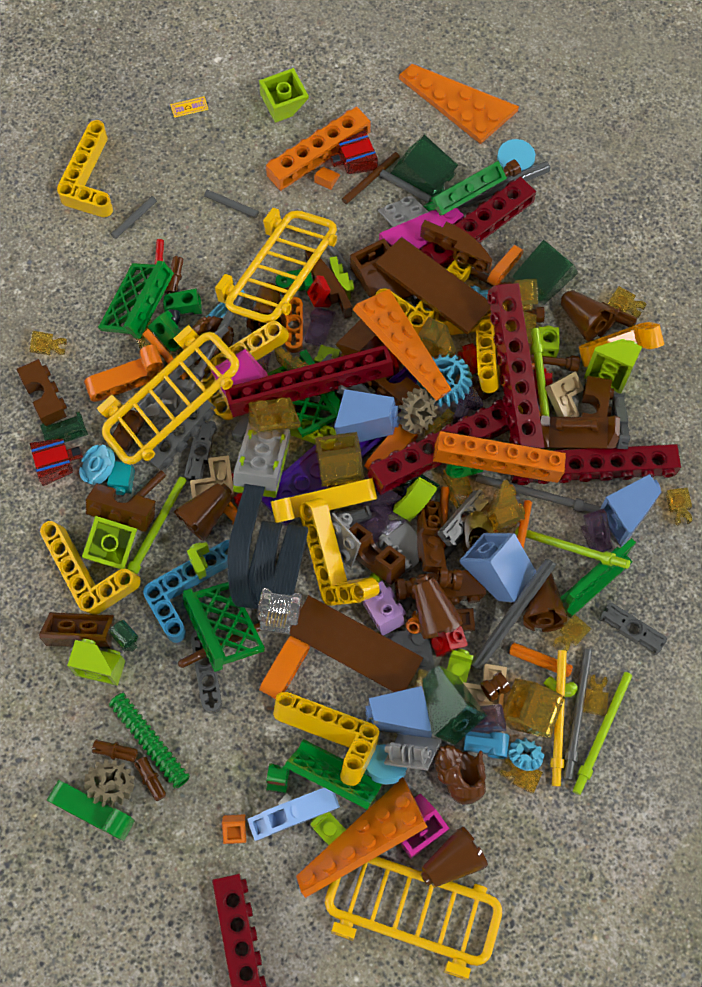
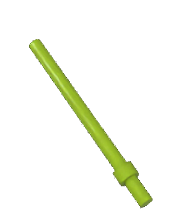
M539 328L531 329V354H534L541 416L550 417L542 353H544L543 344L540 343ZM545 448V450L551 451L554 450V448Z
M179 476L135 558L129 562L126 569L136 574L139 573L144 557L187 481L184 477ZM130 576L126 577L125 585L129 583Z
M519 527L516 529V535H518ZM527 530L526 538L599 560L602 564L608 566L616 565L625 569L630 567V560L617 557L614 553L608 551L603 553Z
M624 672L584 765L580 766L577 773L579 777L572 790L577 795H581L587 780H590L593 774L592 768L631 681L632 674Z

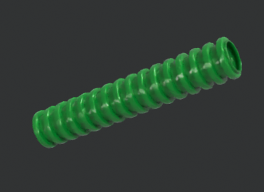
M120 693L112 698L109 707L113 708L114 713H118L117 717L119 719L122 718L121 722L126 724L125 727L127 729H130L131 735L134 734L135 740H139V745H143V750H147V755L152 756L151 760L156 761L155 765L157 767L160 766L159 770L164 772L165 778H169V783H173V788L176 789L183 786L189 780V773H185L186 770L181 768V763L176 762L177 758L172 757L173 753L171 751L168 752L169 748L163 746L164 742L159 741L160 737L158 735L155 736L156 732L151 730L152 727L150 725H147L146 719H142V714H138V709H134V704H130V699L126 698V694Z

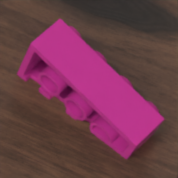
M457 208L441 216L437 210H432L379 233V240L385 238L391 247L397 240L403 237L420 250L422 246L431 243L420 237L421 225L424 220L443 227L446 221L451 224L458 223L463 219L464 215Z

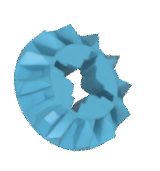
M526 737L523 740L517 738L510 744L508 749L511 762L522 770L533 771L538 769L543 763L544 754L541 752V747L535 745V740L530 742ZM523 751L531 752L530 756L528 754H522Z

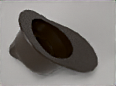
M471 512L464 521V536L461 545L465 554L483 533H493L491 520L483 512Z

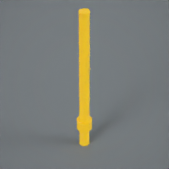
M558 650L553 758L550 761L552 786L561 787V771L564 768L562 748L567 651Z

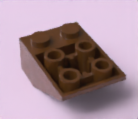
M385 238L350 255V268L369 298L375 296L377 291L383 288L390 289L403 300L413 296L412 293L375 266V262L390 248Z

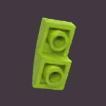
M337 256L329 257L330 270L343 287L348 299L351 300V292H354L353 280H349L348 273H343L342 264H338Z
M419 477L407 488L406 495L394 505L393 512L410 522L429 502L437 487Z

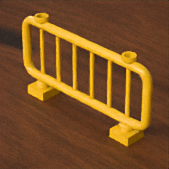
M272 207L263 220L265 233L270 237L235 286L232 276L223 275L215 287L218 302L225 303L226 308L232 313L262 323L276 321L281 314L288 315L291 311V304L289 302L328 245L332 247L336 245L337 235L335 234L337 226L333 221L298 210L287 213L281 219L279 209ZM299 218L329 228V231L324 236L288 224L292 219ZM287 228L320 238L322 241L314 249L281 239L279 236ZM278 241L313 252L307 262H303L271 252L270 249ZM268 254L303 265L304 267L299 275L295 276L261 265L260 263ZM257 268L294 279V282L286 290L252 279L251 276ZM247 282H251L286 294L280 303L277 304L243 293L241 290ZM239 295L276 308L273 313L264 315L236 306L233 302Z
M190 325L186 326L173 338L184 349L176 358L124 405L111 395L97 407V410L107 418L102 427V436L124 464H136L142 459L145 461L151 460L155 455L153 449L221 387L227 390L233 385L231 378L238 371L239 360L218 335L213 332H207L199 336ZM212 341L230 361L231 366L223 375L199 349L204 342ZM195 351L219 377L207 389L184 364V361ZM179 365L182 366L203 391L192 403L188 401L168 377ZM164 379L187 405L176 417L153 391ZM148 393L152 395L172 420L160 432L137 404ZM133 407L156 433L146 445L141 443L122 419ZM117 421L123 425L141 448L133 456H128L110 433L111 427Z
M378 856L362 865L348 912L340 910L334 905L335 895L341 878L329 884L325 896V907L331 916L340 920L339 923L334 922L331 934L354 941L357 929L353 928L354 924L452 958L453 961L446 963L443 973L464 980L469 979L471 969L467 968L466 964L483 965L492 955L502 918V906L497 898L486 893L488 888L482 885L474 884L473 889L454 882L438 886L451 891L452 894L439 940L436 943L420 937L434 889L432 885L429 886L415 935L397 929L411 880L413 878L424 882L420 875L422 871ZM368 863L385 869L370 920L352 914ZM390 871L407 876L393 927L375 922ZM456 894L475 899L460 951L442 945ZM481 901L491 905L493 915L483 951L480 955L474 956L465 953L478 903Z

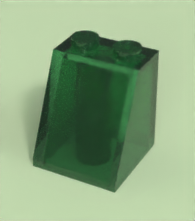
M424 134L408 148L390 173L433 197L435 194L444 191L446 188L445 182L451 181L456 175L454 171L458 164Z
M543 240L512 277L516 281L515 283H519L521 291L526 289L531 293L529 297L538 304L540 301L545 305L579 272L573 263Z
M438 665L436 668L431 669L422 680L431 732L434 736L455 745L487 716L459 676Z

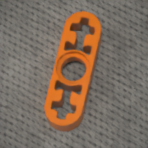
M514 245L491 271L487 282L493 286L499 285L520 260L524 250Z
M293 297L289 302L291 304V311L288 315H285L287 321L286 329L289 333V338L285 342V348L291 353H296L303 347V302L300 298ZM293 304H296V314H292ZM291 321H297L300 324L295 329L288 326ZM292 335H296V344L294 346L291 345Z

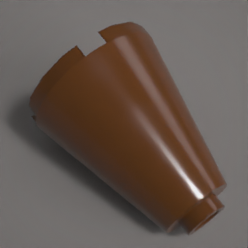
M260 285L256 297L277 304L280 303L281 296L279 291ZM254 301L250 310L269 315L273 313L276 307ZM281 314L276 321L286 328V317L284 314ZM250 318L246 320V327L252 330L251 333L267 324Z
M575 290L567 291L561 297L562 308L583 338L588 342L593 341L597 336L603 337L613 325L614 319L612 317L613 314L616 315V312L611 307Z
M216 483L176 508L174 514L180 521L183 520L186 527L196 537L205 541L231 501L232 496L230 494L232 491L226 484L220 485Z
M552 573L524 610L523 624L532 631H535V628H542V632L556 631L564 627V622L567 623V615Z
M428 574L416 578L417 582L413 584L420 632L423 639L437 637L438 633L444 631L448 633L463 624L461 615L434 576L429 577Z
M462 826L457 829L422 866L423 872L420 875L427 886L432 885L435 888L484 870L488 866L481 848H477L473 842L475 839L465 827Z

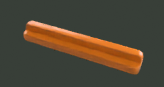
M512 643L509 650L510 655L557 673V659L520 644ZM566 663V677H569L573 666Z

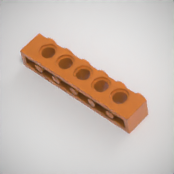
M357 106L352 110L346 111L341 117L332 120L324 128L318 129L313 135L301 140L293 148L287 149L276 159H271L266 164L267 177L282 191L331 159V156L342 152L341 147L354 144L357 141L341 146L339 145L340 143L368 135L370 133L371 121Z
M440 431L435 443L433 461L558 483L565 471L566 453Z

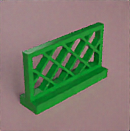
M495 161L431 198L432 201L423 205V207L427 211L437 210L440 216L504 181L507 177L500 162Z
M157 261L156 265L132 263L98 328L105 332L131 334L134 338L140 339L174 274L164 261ZM136 270H141L139 274L134 276ZM144 278V281L136 286L135 283ZM130 286L133 287L131 290L125 293L127 288H129ZM135 294L136 297L128 302L127 299ZM124 302V305L116 309L120 303ZM124 311H127V314L119 318L118 315H120ZM115 318V321L108 325L109 321Z
M305 349L299 353L300 357L267 374L270 376L289 371L298 365L304 367L315 364V362ZM334 391L316 395L321 398L319 404L309 402L310 397L306 398L305 401L297 400L290 402L289 405L287 403L282 404L302 438L336 421L341 402ZM293 404L303 406L301 413L291 411ZM306 408L317 409L315 416L305 415ZM320 410L329 411L331 414L327 418L318 417ZM302 419L312 421L311 426L302 429Z
M631 538L621 548L616 547L611 553L616 554L617 557L630 560L631 565L633 561L628 555L636 542ZM602 562L598 563L561 596L566 614L572 618L617 578L625 568L616 565L608 566L602 564Z
M228 582L193 592L192 589L183 591V605L214 672L223 670V665L265 651V647L246 609L235 606L231 596L228 599L219 595L221 591L229 589ZM206 596L212 598V600L207 605L201 603L198 598ZM216 600L226 603L223 610L212 607ZM230 605L239 608L238 615L227 612ZM209 612L220 615L217 622L207 618ZM223 617L235 620L231 627L221 624ZM238 622L247 625L246 632L235 629ZM217 629L228 632L225 639L215 635ZM232 634L243 637L240 644L228 641ZM246 639L254 641L257 646L247 648L243 645ZM225 646L237 649L235 654L225 656L223 652Z
M305 739L301 741L299 748L286 761L284 766L367 810L372 802L375 801L382 784L374 782L372 777L365 773L357 785H346L340 778L344 759Z

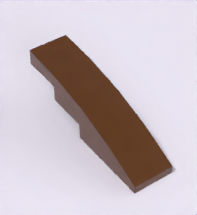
M305 250L306 262L312 256L313 252ZM319 258L311 270L313 281L316 276H324L331 289L328 295L331 304L339 303L344 319L352 317V306L343 287L330 268Z

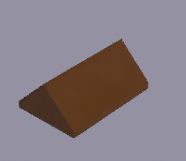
M360 319L335 345L346 356L384 346L385 344Z
M49 612L39 633V638L46 646L73 647L75 640L89 639L96 642L95 645L99 648L111 649L114 615Z

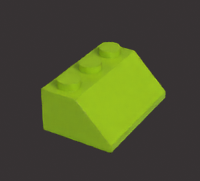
M620 339L595 347L584 379H587V376L612 380L611 388H614L615 392L621 394L642 346L631 340Z

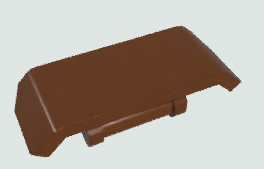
M540 416L545 448L612 449L616 447L619 441V416Z

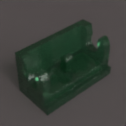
M80 411L76 412L77 416L48 426L44 425V423L40 424L46 444L50 445L63 440L66 443L88 435Z

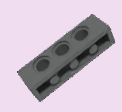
M193 389L186 398L192 403L201 394ZM208 400L205 401L197 409L198 416L196 419L189 420L187 418L179 425L184 427L183 434L176 436L175 430H173L153 449L155 455L149 461L160 470L167 469L173 463V457L176 453H181L188 445L186 442L191 436L195 437L199 433L201 424L205 420L209 421L215 413L213 410L216 407ZM183 401L172 413L174 417L178 416L187 407L185 402ZM170 417L159 428V432L172 421ZM164 442L170 443V449L167 452H162L161 450Z

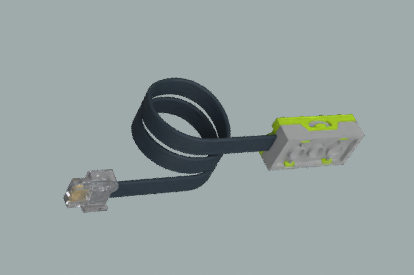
M249 419L233 477V492L242 493L231 531L228 548L229 590L235 606L250 609L258 608L260 630L290 634L291 625L298 624L301 610L302 594H294L307 539L308 527L291 524L287 526L276 566L277 546L282 524L263 520L250 569L249 552L262 497L276 498L290 444L291 424Z

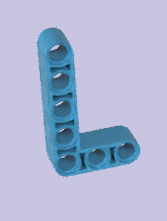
M230 540L221 542L209 549V553L203 555L206 562L210 559L217 561L216 564L205 569L206 577L199 580L197 574L193 577L187 576L190 570H194L189 560L151 581L144 587V597L171 642H181L186 636V630L170 600L182 594L183 591L191 589L228 568V555L225 552L229 548ZM173 580L179 581L176 587L168 586ZM153 591L160 592L156 598H150V593ZM163 609L170 610L169 614L166 616L159 615L160 611ZM173 627H180V631L177 634H170V630Z

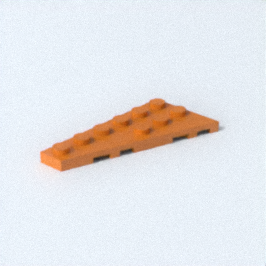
M390 289L355 305L353 308L354 312L436 401L452 390Z

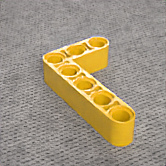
M93 120L88 124L57 186V192L61 203L67 207L99 217H108L113 213L110 196L105 192L85 186L108 139L104 123L100 120Z
M454 260L447 270L465 282L470 275L472 267ZM380 289L376 295L388 289ZM392 292L418 336L421 335L434 320L437 312L422 301L414 307ZM424 308H429L432 311H426ZM412 322H418L420 325H414Z
M491 312L471 331L476 332L478 377L481 389L486 393H493L499 388L497 345H495L493 339L495 332L490 320ZM436 313L435 319L441 335L464 334L463 331L439 313Z
M271 321L229 348L235 355L247 349L257 361L283 345L288 340L289 333L279 322ZM279 330V333L274 336L275 332ZM221 352L211 358L210 362L217 366L226 361L227 358ZM208 365L204 370L205 375L200 381L206 389L216 381ZM220 388L219 392L216 395L213 394L208 401L216 407L213 410L216 415L225 420H232L234 417H232L227 398ZM225 406H227L226 411H225V412H222V411H223V408H224Z
M373 478L271 501V507L275 523L300 517V505L310 500L322 498L327 502L329 510L375 500L377 495Z
M317 498L302 503L299 507V513L303 526L308 527L306 540L323 602L328 606L359 603L377 596L380 588L374 578L347 580L327 502L322 498Z
M47 521L41 526V536L77 605L82 611L90 614H99L139 588L140 577L128 569L118 570L95 585L67 530L53 521ZM56 528L55 534L51 536L52 531ZM65 546V551L61 554V549ZM75 564L74 570L70 572L71 565ZM130 576L129 583L125 585L126 577ZM84 581V587L80 590L79 585ZM112 587V593L107 596V590ZM94 599L93 606L89 608V602Z
M279 693L276 696L273 715L275 719L348 747L349 750L344 758L340 778L346 785H357L361 781L376 750L380 732L379 728L372 723L292 693Z

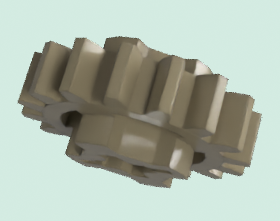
M414 388L413 393L407 392V399L402 398L404 403L399 405L398 408L401 409V412L397 416L401 417L399 424L403 425L402 429L416 434V432L422 434L423 429L428 430V424L433 425L432 418L437 416L434 410L438 409V406L434 405L436 400L427 390Z
M105 759L103 765L96 762L95 768L89 767L88 774L85 775L84 790L88 791V798L94 797V804L101 801L102 807H105L106 803H110L111 807H114L115 802L122 805L124 798L129 800L134 789L135 777L130 776L131 769H124L125 763L116 765L117 760H114L112 764H109L108 760Z

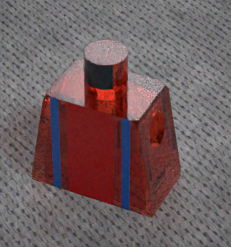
M366 130L338 143L339 154L330 156L333 167L344 165L348 174L374 171L378 167V157Z
M64 439L30 443L38 479L43 486L73 473L71 461L83 458L80 446L68 449Z

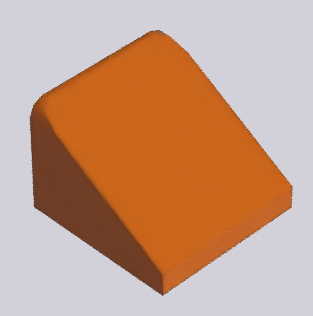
M322 167L315 173L314 183L332 190L340 174Z
M245 814L223 816V844L246 843Z

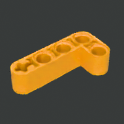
M652 322L640 323L580 345L578 348L583 366L588 367L595 347L620 339L634 341L644 349H655L663 346L665 343L660 324Z

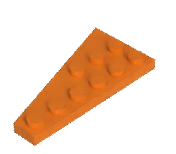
M411 64L399 74V79L403 83L408 84V87L479 144H482L517 113L519 109L517 105L414 64Z
M404 777L296 875L301 893L305 898L428 827Z

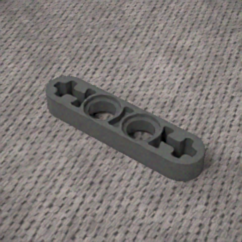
M196 631L191 635L193 653L197 652L196 650H201L199 641H195L199 639ZM197 661L195 662L201 704L207 713L214 714L222 707L217 671L214 672L210 663L202 666ZM205 676H212L214 678L212 686H203L202 680ZM203 692H212L214 701H218V703L214 704V708L206 705L209 702L208 693L203 694Z

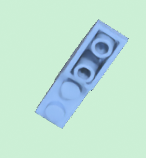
M322 788L263 811L247 820L254 840L257 841L340 808L335 793Z

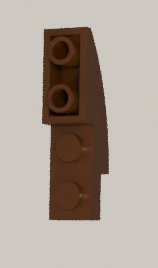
M424 220L421 225L420 237L428 242L436 243L446 250L454 251L453 259L459 263L467 264L480 272L490 273L493 260L483 246L472 236L447 221L441 227Z
M429 500L417 516L418 561L422 562L423 571L437 573L439 567H446L443 541L438 536V531L443 527L440 502Z

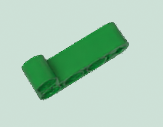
M60 780L57 781L46 800L123 842L135 822L132 817L108 805L102 807V802L100 801L94 804L93 797L88 798L87 794Z

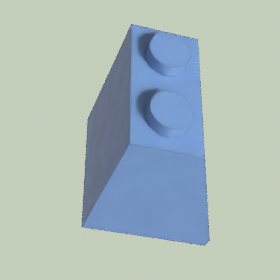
M345 389L334 426L340 445L393 435L395 427L398 428L400 417L397 416L398 406L395 405L394 397Z
M650 474L607 496L600 508V515L620 546H623L628 541L661 494L659 483L657 480H653Z
M483 533L459 560L498 601L515 602L536 573L534 566L514 533Z
M422 686L369 698L368 706H365L367 722L376 725L379 731L431 738L433 727Z

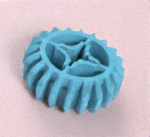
M439 353L437 359L432 358L452 390L437 400L434 405L438 402L440 407H442L443 403L450 407V402L458 404V398L464 400V394H469V387H472V374L469 366L465 364L463 359L458 360L456 355L451 358L448 353L445 357H442ZM459 374L460 380L456 385L454 384V381L456 380V376ZM417 380V383H416V384H417L418 386H420L422 389H425V388L421 385V383Z

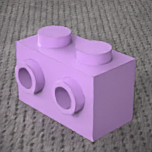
M383 581L378 583L380 588L379 594L362 601L380 634L385 635L405 624L403 616L406 613L400 603H395V595L390 586L386 588Z

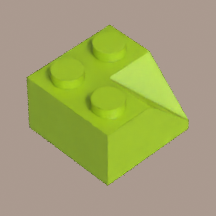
M294 68L259 80L260 95L275 123L292 117L309 99V95Z
M95 516L82 558L113 568L124 569L137 529Z
M89 639L75 640L67 664L74 675L118 686L125 664V659L120 655L121 653L108 649L107 652L101 651L95 645L96 642Z

